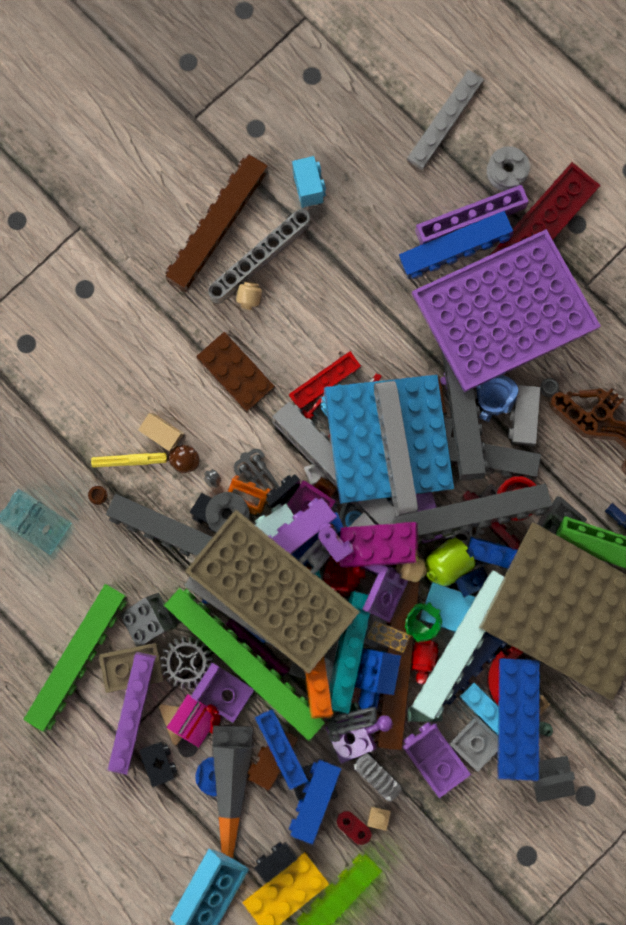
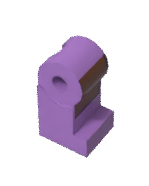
M324 523L320 526L319 539L336 562L353 551V545L349 540L343 543L336 534V528L333 524Z

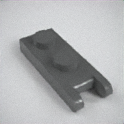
M318 538L300 558V561L303 563L308 560L314 566L310 572L315 574L331 554Z

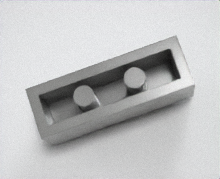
M517 385L518 395L516 396L514 409H511L510 420H513L512 428H509L508 439H511V445L534 447L537 438L540 387Z

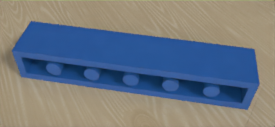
M502 211L399 254L408 279H417L423 276L424 272L429 270L434 272L440 269L441 265L446 263L450 265L457 262L460 257L465 256L467 258L474 255L477 250L490 249L494 243L499 241L500 243L507 242L513 236V230L505 211Z

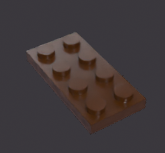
M225 332L196 356L246 412L250 411L275 388L271 381Z

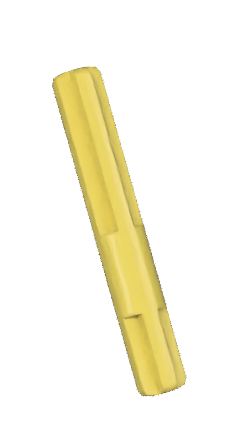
M143 453L91 458L92 467L135 466L167 462L166 453Z

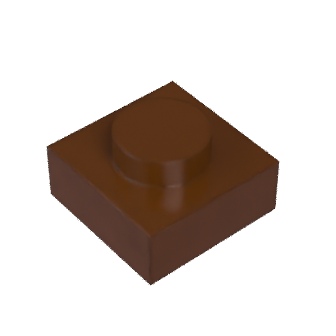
M322 476L314 486L329 497L336 490V487Z

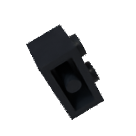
M286 841L283 844L278 842L271 848L272 853L267 857L263 854L255 861L257 865H255L254 869L266 884L298 859V856Z

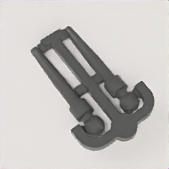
M253 449L248 453L244 452L241 454L240 459L234 464V471L238 476L243 472L246 480L248 479L250 482L255 483L256 487L261 489L255 481L259 478L266 489H271L262 477L265 474L276 489L280 487L266 468V464L260 460L265 456L260 449ZM254 453H258V454H259V455L255 454L252 459H253L254 462L257 463L258 468H259L260 470H262L261 472H258V470L255 468V466H254V465L252 464V462L250 461V456L253 455ZM242 462H247V464L250 466V468L256 475L252 477V473L247 470V467L244 464L240 465L238 470V465Z
M376 707L351 711L349 713L334 712L327 726L329 739L332 742H338L341 739L340 734L344 735L351 731L373 726L377 716ZM371 712L370 716L354 719V716ZM342 719H343V720L349 719L348 721L336 723V721H337V722H338V721H342Z

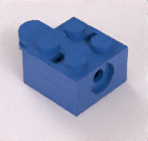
M362 648L354 686L361 688L360 708L376 707L377 709L380 693L394 695L401 659L400 655Z

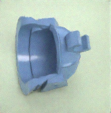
M501 375L476 387L479 406L483 409L479 418L489 422L492 415L498 416L502 413L507 414L511 412L518 395V386L512 379Z

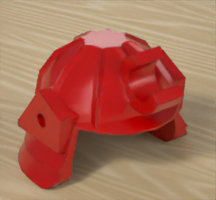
M331 555L326 560L322 581L340 596H350V593L357 588L360 579L365 578V569L361 570V567L342 568L340 567V561L336 562Z

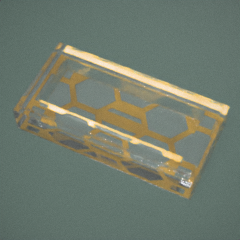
M374 620L367 639L404 653L411 635Z

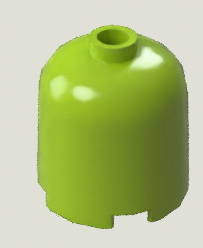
M449 538L426 558L425 566L429 580L441 586H448L474 569L475 560L473 556L470 558L466 552L468 547L457 538L452 540Z

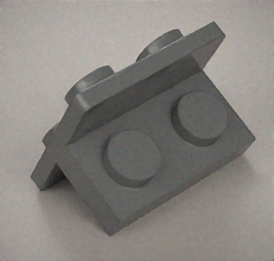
M567 756L539 761V781H532L537 802L576 794L573 783L575 775L570 769Z

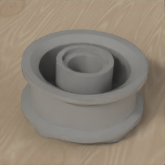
M500 148L493 153L487 166L488 180L495 188L501 191L523 185L530 170L529 160L525 153L518 148ZM509 166L513 171L506 172L503 167Z

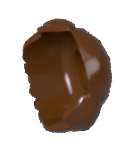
M189 445L177 446L169 454L170 465L179 473L195 471L199 466V454Z

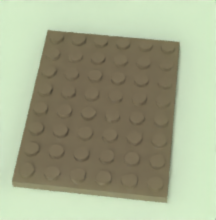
M531 523L479 628L613 701L626 675V574L538 524Z

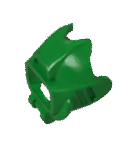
M430 602L427 605L423 603L415 605L406 618L405 628L407 634L413 636L417 642L428 641L435 637L442 626V618L439 614L441 610L433 607ZM423 609L436 618V622L431 628H428L416 619V615L420 610Z

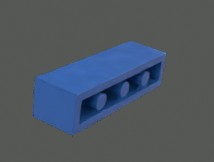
M320 759L318 763H313L310 771L313 774L311 782L307 781L303 792L306 793L304 800H299L295 810L299 812L297 819L292 818L288 829L292 831L290 836L313 845L341 767Z

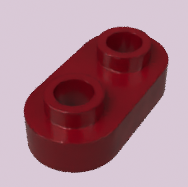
M343 811L338 815L337 826L356 844L364 845L370 841L371 831L369 827L352 812ZM344 818L350 819L349 825L343 824ZM360 831L365 832V837L362 839L358 837V832Z

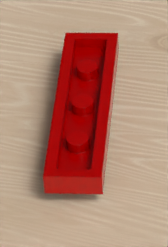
M349 351L289 393L288 396L302 410L324 394V387L336 386L360 369L361 365L351 351Z

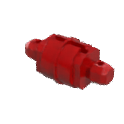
M434 637L424 642L415 641L411 665L412 670L418 672L416 674L418 684H425L429 677L428 673L433 671L439 660L438 644L432 641Z

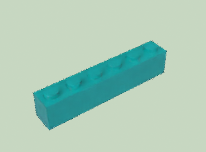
M351 592L350 596H348L347 601L360 612L339 638L329 685L331 707L335 711L349 713L370 614L363 610L369 596L367 594Z

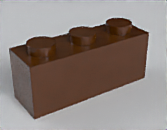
M284 730L293 749L298 738ZM267 745L266 747H261L257 755L260 757L258 763H253L247 774L250 775V781L269 791L281 770Z

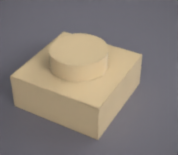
M371 806L367 826L387 831L391 811Z

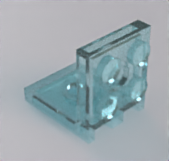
M20 489L11 496L9 503L0 513L1 524L49 555L52 554L72 524ZM49 525L48 532L43 534V528Z

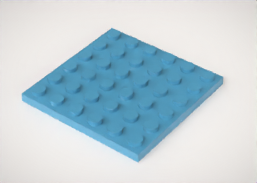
M437 375L324 387L340 504L392 497L374 395V384L395 381L398 389L415 493L422 494L454 489Z

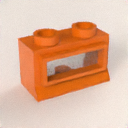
M234 476L228 492L242 497L249 508V513L261 514L266 505V495L271 489L267 488L264 491L257 488L255 483H245L239 480L240 476Z

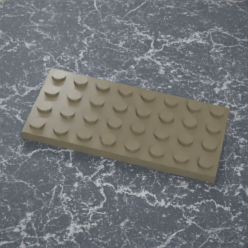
M237 510L232 513L185 571L308 674L360 612Z

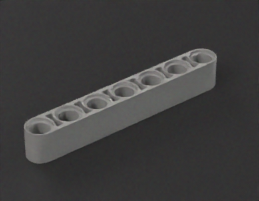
M305 209L295 211L214 281L208 289L211 301L217 304L225 301L238 289L240 284L248 281L310 226L309 212ZM305 217L307 220L304 223H299L297 219ZM291 229L293 232L290 235H285L283 231ZM277 241L279 244L276 247H270L269 243ZM263 253L265 257L258 260L255 258V255ZM248 265L251 268L249 271L243 272L241 267ZM233 277L236 279V282L228 284V278ZM219 289L222 291L220 296L212 295L215 290Z
M395 381L375 383L374 395L394 511L396 516L418 512V505L397 385Z

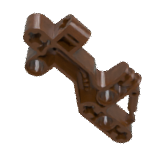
M598 388L594 390H579L578 393L568 391L564 394L558 392L552 396L549 401L550 409L579 435L585 438L615 440L626 450V422L617 421L613 418V412L625 398L622 397L620 399L618 393L614 394L612 392L613 388L608 392ZM574 396H579V398L597 397L599 403L590 412H586L571 398ZM559 399L562 400V403L558 406L555 404ZM568 405L567 410L563 412L564 408ZM596 410H602L605 414V417H598L596 415ZM569 411H575L578 418H570ZM583 418L584 420L578 425L577 423ZM589 424L591 427L586 431L584 428ZM626 459L621 466L624 474H626Z

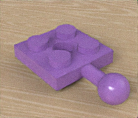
M363 714L354 716V719L363 717ZM381 716L373 726L348 732L355 736L354 743L348 741L347 734H340V741L332 742L340 763L342 764L377 749L371 733L378 730L389 731L393 724L391 718ZM347 719V720H342V721H338V722H336V723L348 721L349 719Z

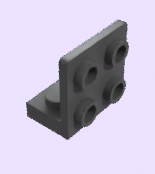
M160 593L143 598L120 614L136 647L143 646L160 634L177 627L169 610L164 606L165 603Z

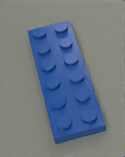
M499 659L497 779L539 781V660Z

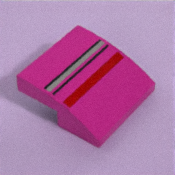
M187 694L166 728L199 748L210 731L211 714L206 710L207 706L196 701L191 695Z

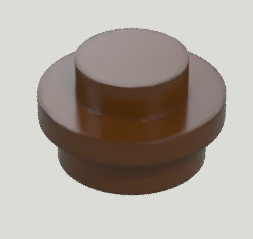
M94 486L88 492L90 502L95 505H101L107 500V491L102 486Z

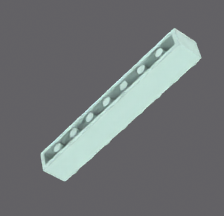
M494 570L490 572L411 706L430 719L440 716L444 709L441 705L445 699H450L454 692L451 688L455 682H460L464 675L461 671L465 665H470L474 658L471 654L475 648L479 649L484 641L481 637L485 631L480 629L479 626L504 579L502 575Z

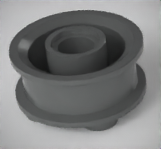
M223 492L215 495L209 501L206 507V520L216 533L228 520L222 516L223 511L226 509H231L233 512L237 510L249 520V508L239 495L232 492Z

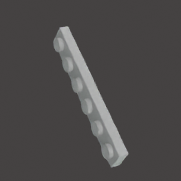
M468 69L408 156L407 161L421 170L424 169L483 83V78Z

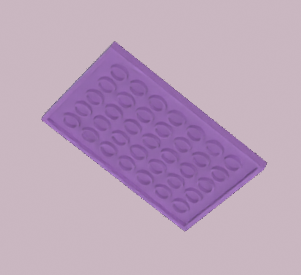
M547 229L424 285L411 293L464 393L601 327Z

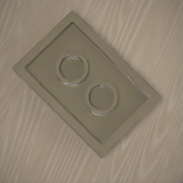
M157 643L99 654L105 692L110 693L127 689L134 657L137 652L156 656L150 684L164 682Z

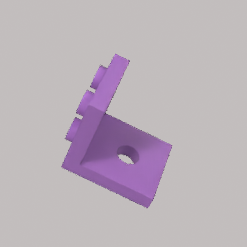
M387 565L363 566L361 568L377 575L363 610L390 623L408 580L400 578V574L396 573V569Z
M212 663L191 697L206 706L213 704L217 707L220 715L234 723L254 692V689ZM225 690L232 691L233 698L231 701L223 700L222 693Z

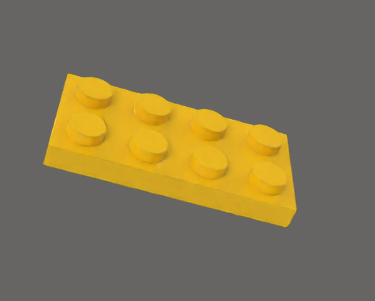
M304 852L296 861L267 884L265 883L242 903L259 925H280L327 887L329 882L306 852Z

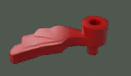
M321 398L308 412L305 409L302 410L306 419L314 417L312 413L321 405Z
M209 704L206 710L211 714L210 733L212 734L213 725H219L221 720L217 707Z

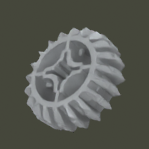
M182 637V643L178 639L174 640L175 647L171 643L168 644L169 648H171L170 652L164 649L163 652L168 654V657H161L162 661H166V664H162L161 668H167V671L163 672L164 676L171 675L167 679L168 682L175 679L173 686L177 687L179 682H181V689H184L185 684L188 683V688L192 689V683L194 682L197 687L199 684L198 680H202L203 675L207 672V668L211 666L208 665V662L213 661V658H207L206 656L211 653V650L204 652L207 645L204 643L200 647V639H197L194 644L193 637L189 638V642H186V638ZM183 647H193L196 649L187 656L179 651ZM174 654L179 659V666L175 671H173L171 665ZM200 654L203 659L201 671L195 666V660ZM180 656L186 658L187 660L188 658H192L190 661L192 668H188L187 666L186 668H182L184 665V661ZM185 670H189L195 677L181 679L178 675Z
M364 754L354 764L355 770L387 801L391 802L402 791L401 786L369 754Z

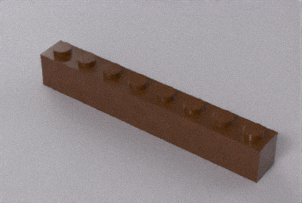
M248 154L246 159L242 158L237 172L232 173L229 177V184L225 189L222 188L220 190L216 203H212L209 206L207 216L199 221L197 224L198 229L188 237L186 247L179 250L176 255L177 260L173 265L170 264L165 272L167 281L185 293L268 173V166Z

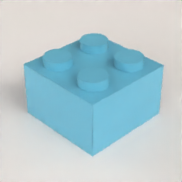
M314 156L292 161L293 176L301 208L323 203V197L326 196L324 179L321 178L319 161L316 162Z

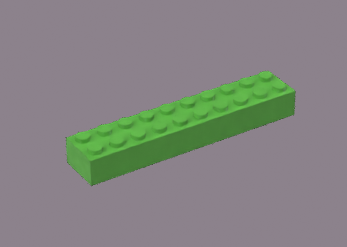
M179 588L164 606L305 738L310 740L325 724L324 718L311 719V712L308 707L309 702L303 696L298 698L294 694L296 690L288 682L284 685L280 681L281 676L274 669L269 671L265 667L267 663L259 655L255 658L251 654L253 650L245 642L240 644L237 641L239 637L230 628L226 631L222 627L224 623L216 615L211 617L208 614L210 610L202 602L197 604L194 601L196 597L187 588L184 591Z

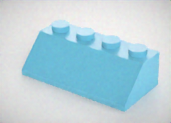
M208 849L170 919L175 925H219L249 868L224 853Z

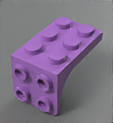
M427 722L419 728L420 733L416 736L411 734L403 740L405 744L402 745V748L438 798H440L471 774L445 740L436 723L430 724V722Z

